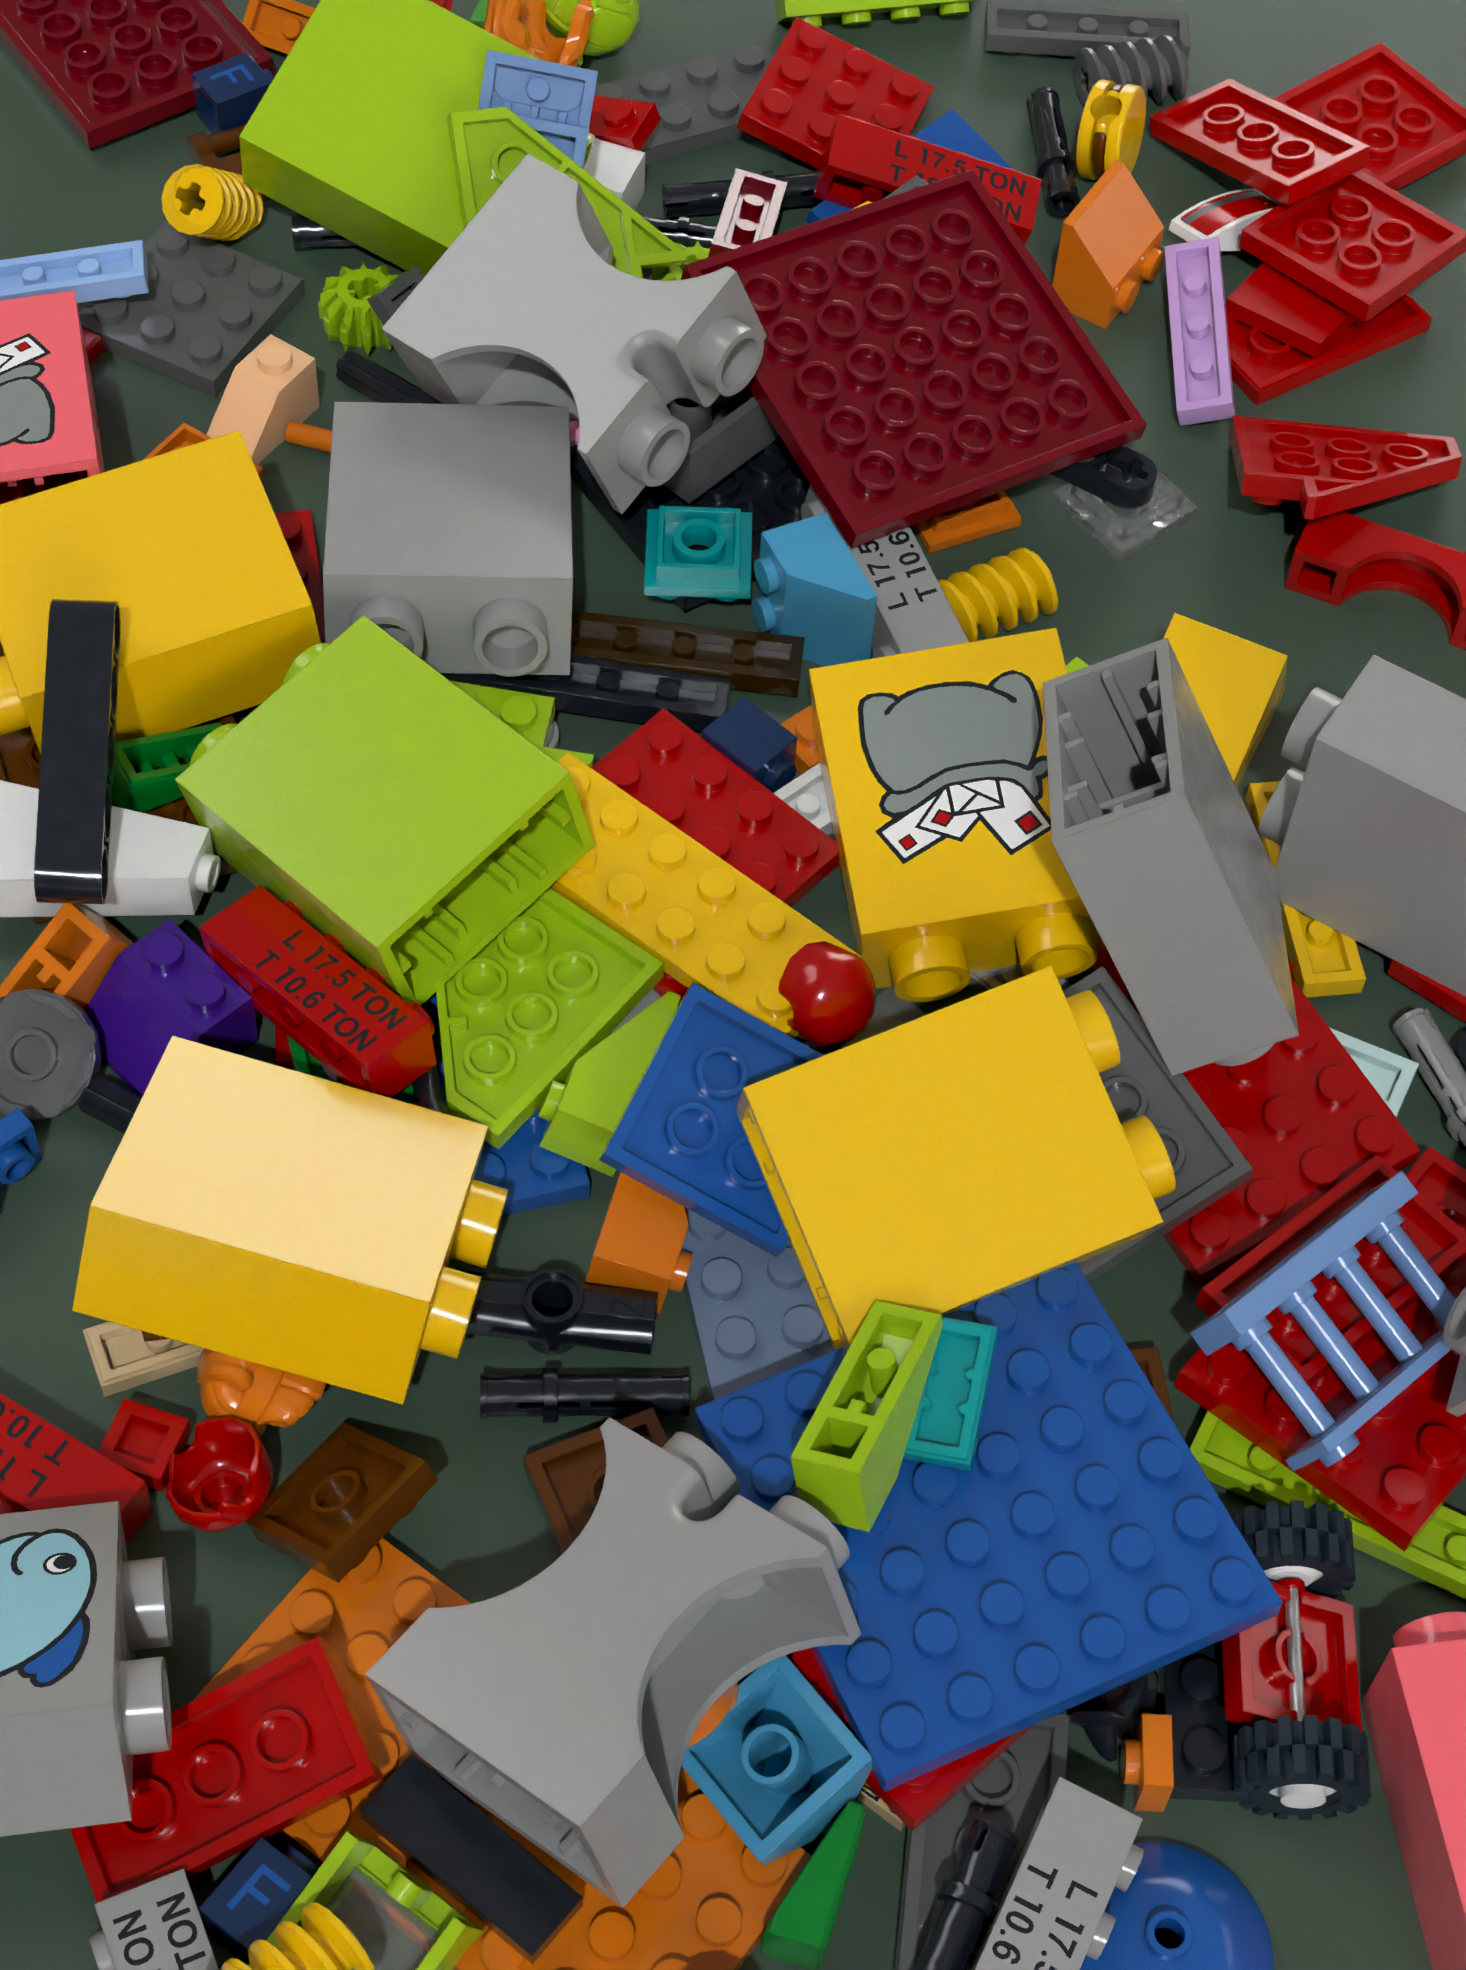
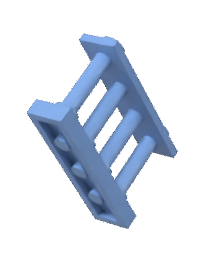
M1402 1171L1364 1194L1190 1333L1206 1356L1232 1342L1238 1352L1246 1349L1312 1438L1285 1460L1293 1472L1317 1459H1320L1327 1468L1353 1451L1360 1444L1354 1432L1451 1350L1444 1344L1443 1333L1448 1314L1456 1298L1400 1226L1404 1219L1397 1210L1418 1194V1191ZM1364 1236L1370 1244L1375 1242L1380 1244L1442 1327L1423 1344L1419 1343L1357 1261L1361 1253L1355 1247V1244ZM1321 1271L1327 1279L1333 1276L1337 1279L1399 1361V1364L1379 1381L1376 1380L1313 1295L1318 1290L1310 1280ZM1276 1307L1279 1308L1283 1315L1289 1312L1293 1315L1356 1400L1334 1419L1268 1331L1273 1326L1265 1316ZM1452 1351V1352L1455 1354V1356L1460 1355V1354H1458V1353Z

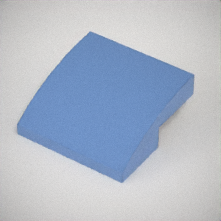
M487 50L478 109L507 107L583 168L598 71Z

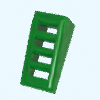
M222 723L115 742L112 799L116 807L146 812L184 797L175 779L189 767L192 755L199 743L210 732L222 726ZM183 757L187 764L180 765L178 759Z
M849 1801L845 1809L840 1812L767 1922L763 1933L761 1950L764 1955L808 1970L821 1969L862 1837L866 1811H863L864 1805Z

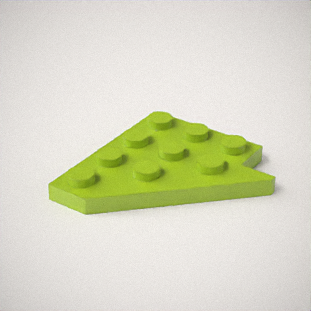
M507 107L449 113L447 120L464 229L523 158L530 154L579 182L613 247L612 266L626 274L643 278L642 269L682 265L687 261L686 252Z
M549 887L436 991L446 1101L450 1115L488 1126L485 1141L499 1150L541 1106L552 1080L563 1083L568 1077L575 1061L603 1041L664 977V962Z

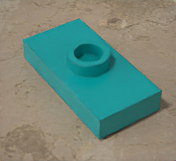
M942 1317L943 1327L903 1459L972 1472L999 1333L997 1326Z

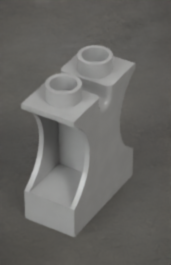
M527 154L381 329L422 391L443 404L569 407V416L579 421L577 450L613 509L623 514L646 485L656 487L667 482L680 468L688 452L690 444L689 428L684 422L672 416L666 405L677 398H688L703 407H709L720 394L732 396L740 392L751 381L760 365L764 349L763 341L767 335L737 271L728 266L699 277L672 281L639 278L612 266L613 247L579 182Z
M609 1417L600 1427L606 1453V1472L603 1488L590 1520L571 1546L537 1576L506 1593L468 1605L428 1608L365 1675L410 1753L428 1768L620 1907L624 1908L685 1838L678 1810L680 1768L694 1731L713 1703L741 1678L776 1658L813 1647L852 1645L861 1635V1631L838 1574V1570L849 1559L850 1550L843 1536L823 1514L805 1501L791 1495L782 1496L768 1512L743 1496L738 1495L740 1493V1485L732 1470L716 1452L696 1437L685 1432H676L660 1448Z

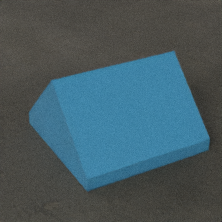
M787 1655L758 1667L738 1686V1697L734 1706L709 1735L696 1744L687 1747L681 1764L757 1860L763 1865L826 1835L849 1801H855L872 1771L871 1755Z

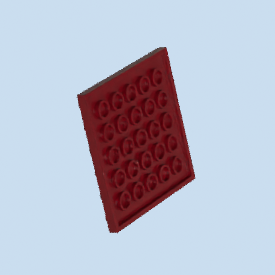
M973 169L684 265L681 280L712 273L726 266L737 271L767 335L763 341L764 349L760 365L747 385L851 548L1141 439L1147 427L1144 419Z

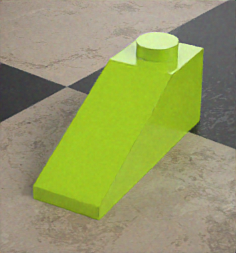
M668 991L578 1058L564 1084L552 1080L537 1117L548 1121L539 1147L613 1177L616 1169L603 1163L599 1158L677 1010L681 998L680 995Z
M875 1300L791 1454L798 1498L817 1509L831 1523L870 1532L898 1477L943 1327L941 1314Z

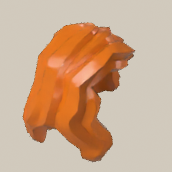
M488 0L484 30L540 60L577 67L578 60L589 38L590 22L594 18L595 13L591 0H580L573 11L568 36L566 38H556L546 27L545 0Z

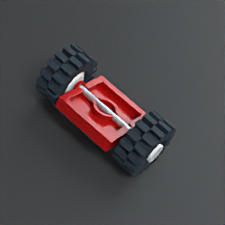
M1291 1500L1290 1506L1280 1507L1278 1501L1265 1502L1266 1509L1263 1510L1255 1505L1243 1508L1244 1515L1235 1512L1230 1516L1283 1603L1278 1615L1222 1640L1225 1720L1247 1725L1239 1729V1735L1234 1734L1232 1738L1235 1800L1239 1801V1806L1243 1809L1252 1808L1254 1814L1264 1816L1273 1812L1274 1818L1284 1820L1289 1815H1299V1820H1312V1815L1321 1814L1325 1819L1337 1817V1811L1350 1814L1357 1811V1806L1365 1807L1369 1803V1798H1371L1367 1735L1362 1731L1354 1608L1353 1604L1335 1600V1598L1342 1596V1590L1350 1591L1354 1586L1353 1581H1356L1352 1522L1349 1517L1344 1518V1512L1338 1509L1327 1512V1505L1321 1503H1314L1310 1508L1304 1507V1501Z

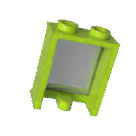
M348 1831L345 1832L279 1922L280 1924L283 1921H292L303 1928L301 1922L302 1909L310 1902L319 1903L329 1909L350 1928L368 1954L375 1970H452L465 1951L485 1932V1930L369 1838ZM273 1931L266 1941L277 1948L275 1932Z

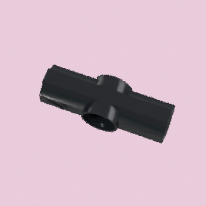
M544 1269L533 1274L530 1278L459 1270L481 1277L466 1334L525 1340L537 1352L547 1355L562 1354L571 1350L574 1346L651 1355L656 1325L658 1292L580 1284L577 1278L569 1272L560 1269ZM547 1307H558L564 1309L566 1313L558 1317H547L541 1315L539 1311Z

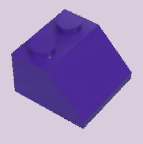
M170 918L118 954L85 1009L98 1032L101 1059L141 1099L172 1036L235 1054H241L258 1041L252 997Z

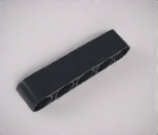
M52 599L50 604L34 863V889L38 903L105 904L121 636L118 601Z

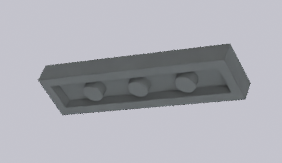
M987 1L985 51H998L1008 54H1046L1057 57L1076 56L1077 51L1085 47L1091 48L1095 52L1100 45L1104 44L1111 45L1115 49L1116 45L1122 41H1128L1134 45L1140 38H1148L1154 42L1159 35H1169L1172 38L1179 36L1182 40L1188 61L1190 51L1188 13Z

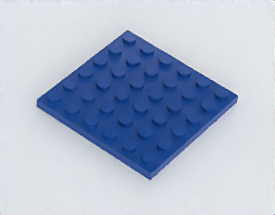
M1077 1262L942 1316L997 1326L999 1333L972 1472L903 1459L898 1477L870 1532L832 1523L843 1536L850 1550V1557L838 1570V1574L861 1635L852 1645H828L813 1647L811 1650L854 1735L871 1755L872 1770L883 1792L1278 1615L1281 1609L1282 1600ZM844 1347L695 1408V1423L706 1445L723 1459L739 1482L740 1493L738 1495L743 1496L768 1512L784 1495L798 1498L790 1456L846 1355Z

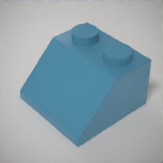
M825 512L761 532L760 557L754 561V572L758 582L757 597L751 601V610L758 629L763 633L768 631V633L805 637L802 660L824 667L870 659L878 596L828 514Z

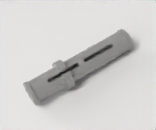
M1413 1009L1398 1018L1393 1025V1032L1400 1039L1412 1060L1419 1063L1418 1071L1448 1118L1446 1128L1451 1137L1456 1141H1462L1466 1147V1072L1440 1032L1429 1009Z

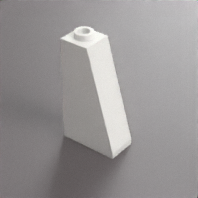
M0 780V917H54L64 903H38L34 889L39 789ZM112 806L105 904L77 905L100 916L195 915L204 892L211 893L214 890L220 873L221 861L220 857L213 853L210 829Z

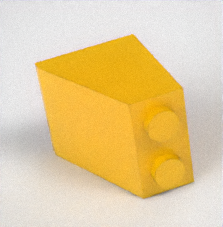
M1174 613L1164 638H1168L1231 777L1238 788L1284 693L1288 655Z

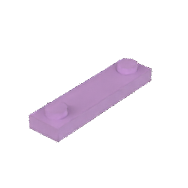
M1218 237L1164 246L1176 410L1179 424L1184 426L1232 418V415L1235 416L1219 239Z

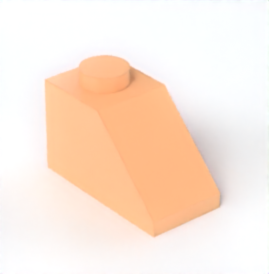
M270 334L235 366L206 435L215 438L240 430L252 461L259 464L285 440L286 428L291 420L303 423L320 407L315 358Z

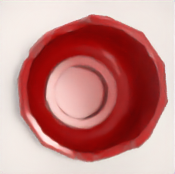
M826 941L808 943L790 958L779 981L778 991L791 1004L793 1010V1018L787 1021L788 1026L797 1031L804 1039L820 1048L841 1046L849 1043L866 1029L873 1016L876 1003V985L869 966L856 954Z
M233 1416L204 1419L197 1423L194 1427L195 1436L192 1445L184 1452L171 1453L169 1459V1482L166 1488L167 1500L182 1523L209 1533L224 1532L252 1518L267 1501L272 1485L273 1465L259 1436L251 1424Z

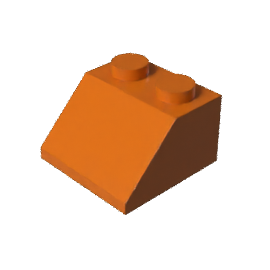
M1117 160L1110 165L1063 221L1052 284L1070 313L1104 329L1111 324L1120 311L1127 313L1131 309L1139 293L1140 286L1145 280L1152 282L1156 278L1165 258V252L1160 250L1164 225L1126 165Z

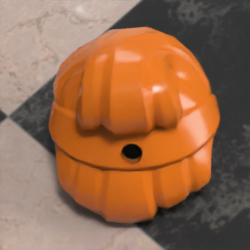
M208 1349L202 1350L197 1365L196 1382L200 1385L201 1403L208 1418L233 1416L251 1424L259 1438L265 1432L267 1424L290 1427L307 1414L314 1402L322 1398L326 1383Z

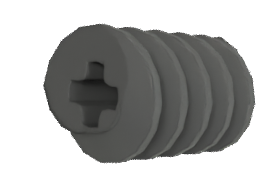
M1159 35L1154 42L1148 38H1140L1134 45L1131 42L1122 41L1116 45L1115 49L1108 44L1100 45L1095 52L1091 48H1081L1076 53L1074 65L1077 97L1081 104L1085 106L1093 85L1098 80L1104 79L1114 81L1116 84L1141 86L1145 92L1146 102L1148 90H1151L1155 102L1158 104L1164 103L1167 96V87L1171 88L1176 100H1183L1187 89L1188 62L1182 40L1179 36L1172 38L1169 35Z

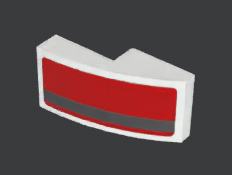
M1255 188L1230 191L1211 197L1185 210L1171 220L1168 230L1187 242L1218 237L1221 251H1240L1239 244L1242 229L1280 203Z

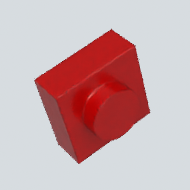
M124 1398L98 1452L144 1479L147 1487L163 1492L169 1480L170 1455L173 1452L181 1453L192 1432L189 1419Z

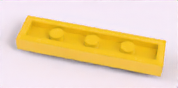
M1280 781L1249 784L1245 799L1247 804L1253 805L1250 817L1257 833L1263 813ZM1259 835L1275 870L1282 846ZM1280 902V905L1284 906L1282 922L1290 963L1295 964L1293 969L1295 982L1304 995L1309 998L1361 993L1366 977L1355 940Z

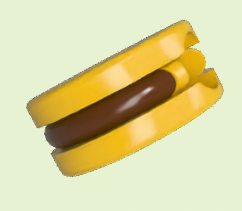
M1104 79L1098 80L1093 85L1083 109L1076 146V166L1082 178L1100 179L1115 160L1124 163L1130 173H1132L1142 142L1146 116V96L1141 86L1116 84L1114 81Z

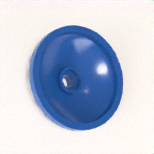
M1161 1841L1133 1842L1134 1845L1144 1849L1137 1872L1126 1892L1114 1887L1104 1911L1116 1917L1109 1939L1098 1960L1096 1961L1085 1956L1080 1970H1273L1274 1958L1272 1942L1263 1914L1246 1887L1227 1868L1211 1857L1186 1846ZM1159 1928L1171 1929L1179 1937L1180 1946L1175 1949L1164 1948L1157 1942L1154 1931Z

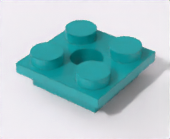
M659 506V509H647L644 595L657 596L665 600L678 597H708L725 602L751 598L752 512H741V508ZM692 545H705L709 549L698 551L688 547Z

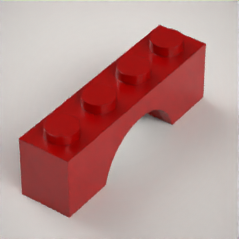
M1343 511L1313 520L1308 519L1295 548L1284 588L1336 606H1340L1356 594L1370 590H1394L1412 595L1425 602L1439 615L1447 630L1449 645L1466 650V553Z

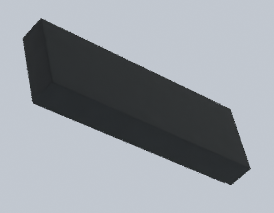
M412 1753L360 1809L362 1820L531 1964L537 1960L583 1906V1897Z

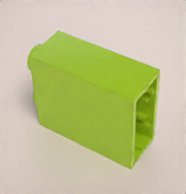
M321 0L239 136L243 184L404 270L418 267L423 277H425L464 230L447 120L449 113L478 109L487 50L533 59L538 58L430 0ZM590 132L588 133L583 169L595 142V135Z
M364 615L331 644L319 643L303 651L289 667L283 685L239 724H225L210 732L195 749L189 767L175 779L198 824L210 829L213 851L256 887L261 885L281 902L284 900L292 902L303 914L309 925L322 935L329 933L342 944L347 955L364 969L371 967L385 979L390 990L406 1003L413 1001L420 1006L595 845L570 772Z

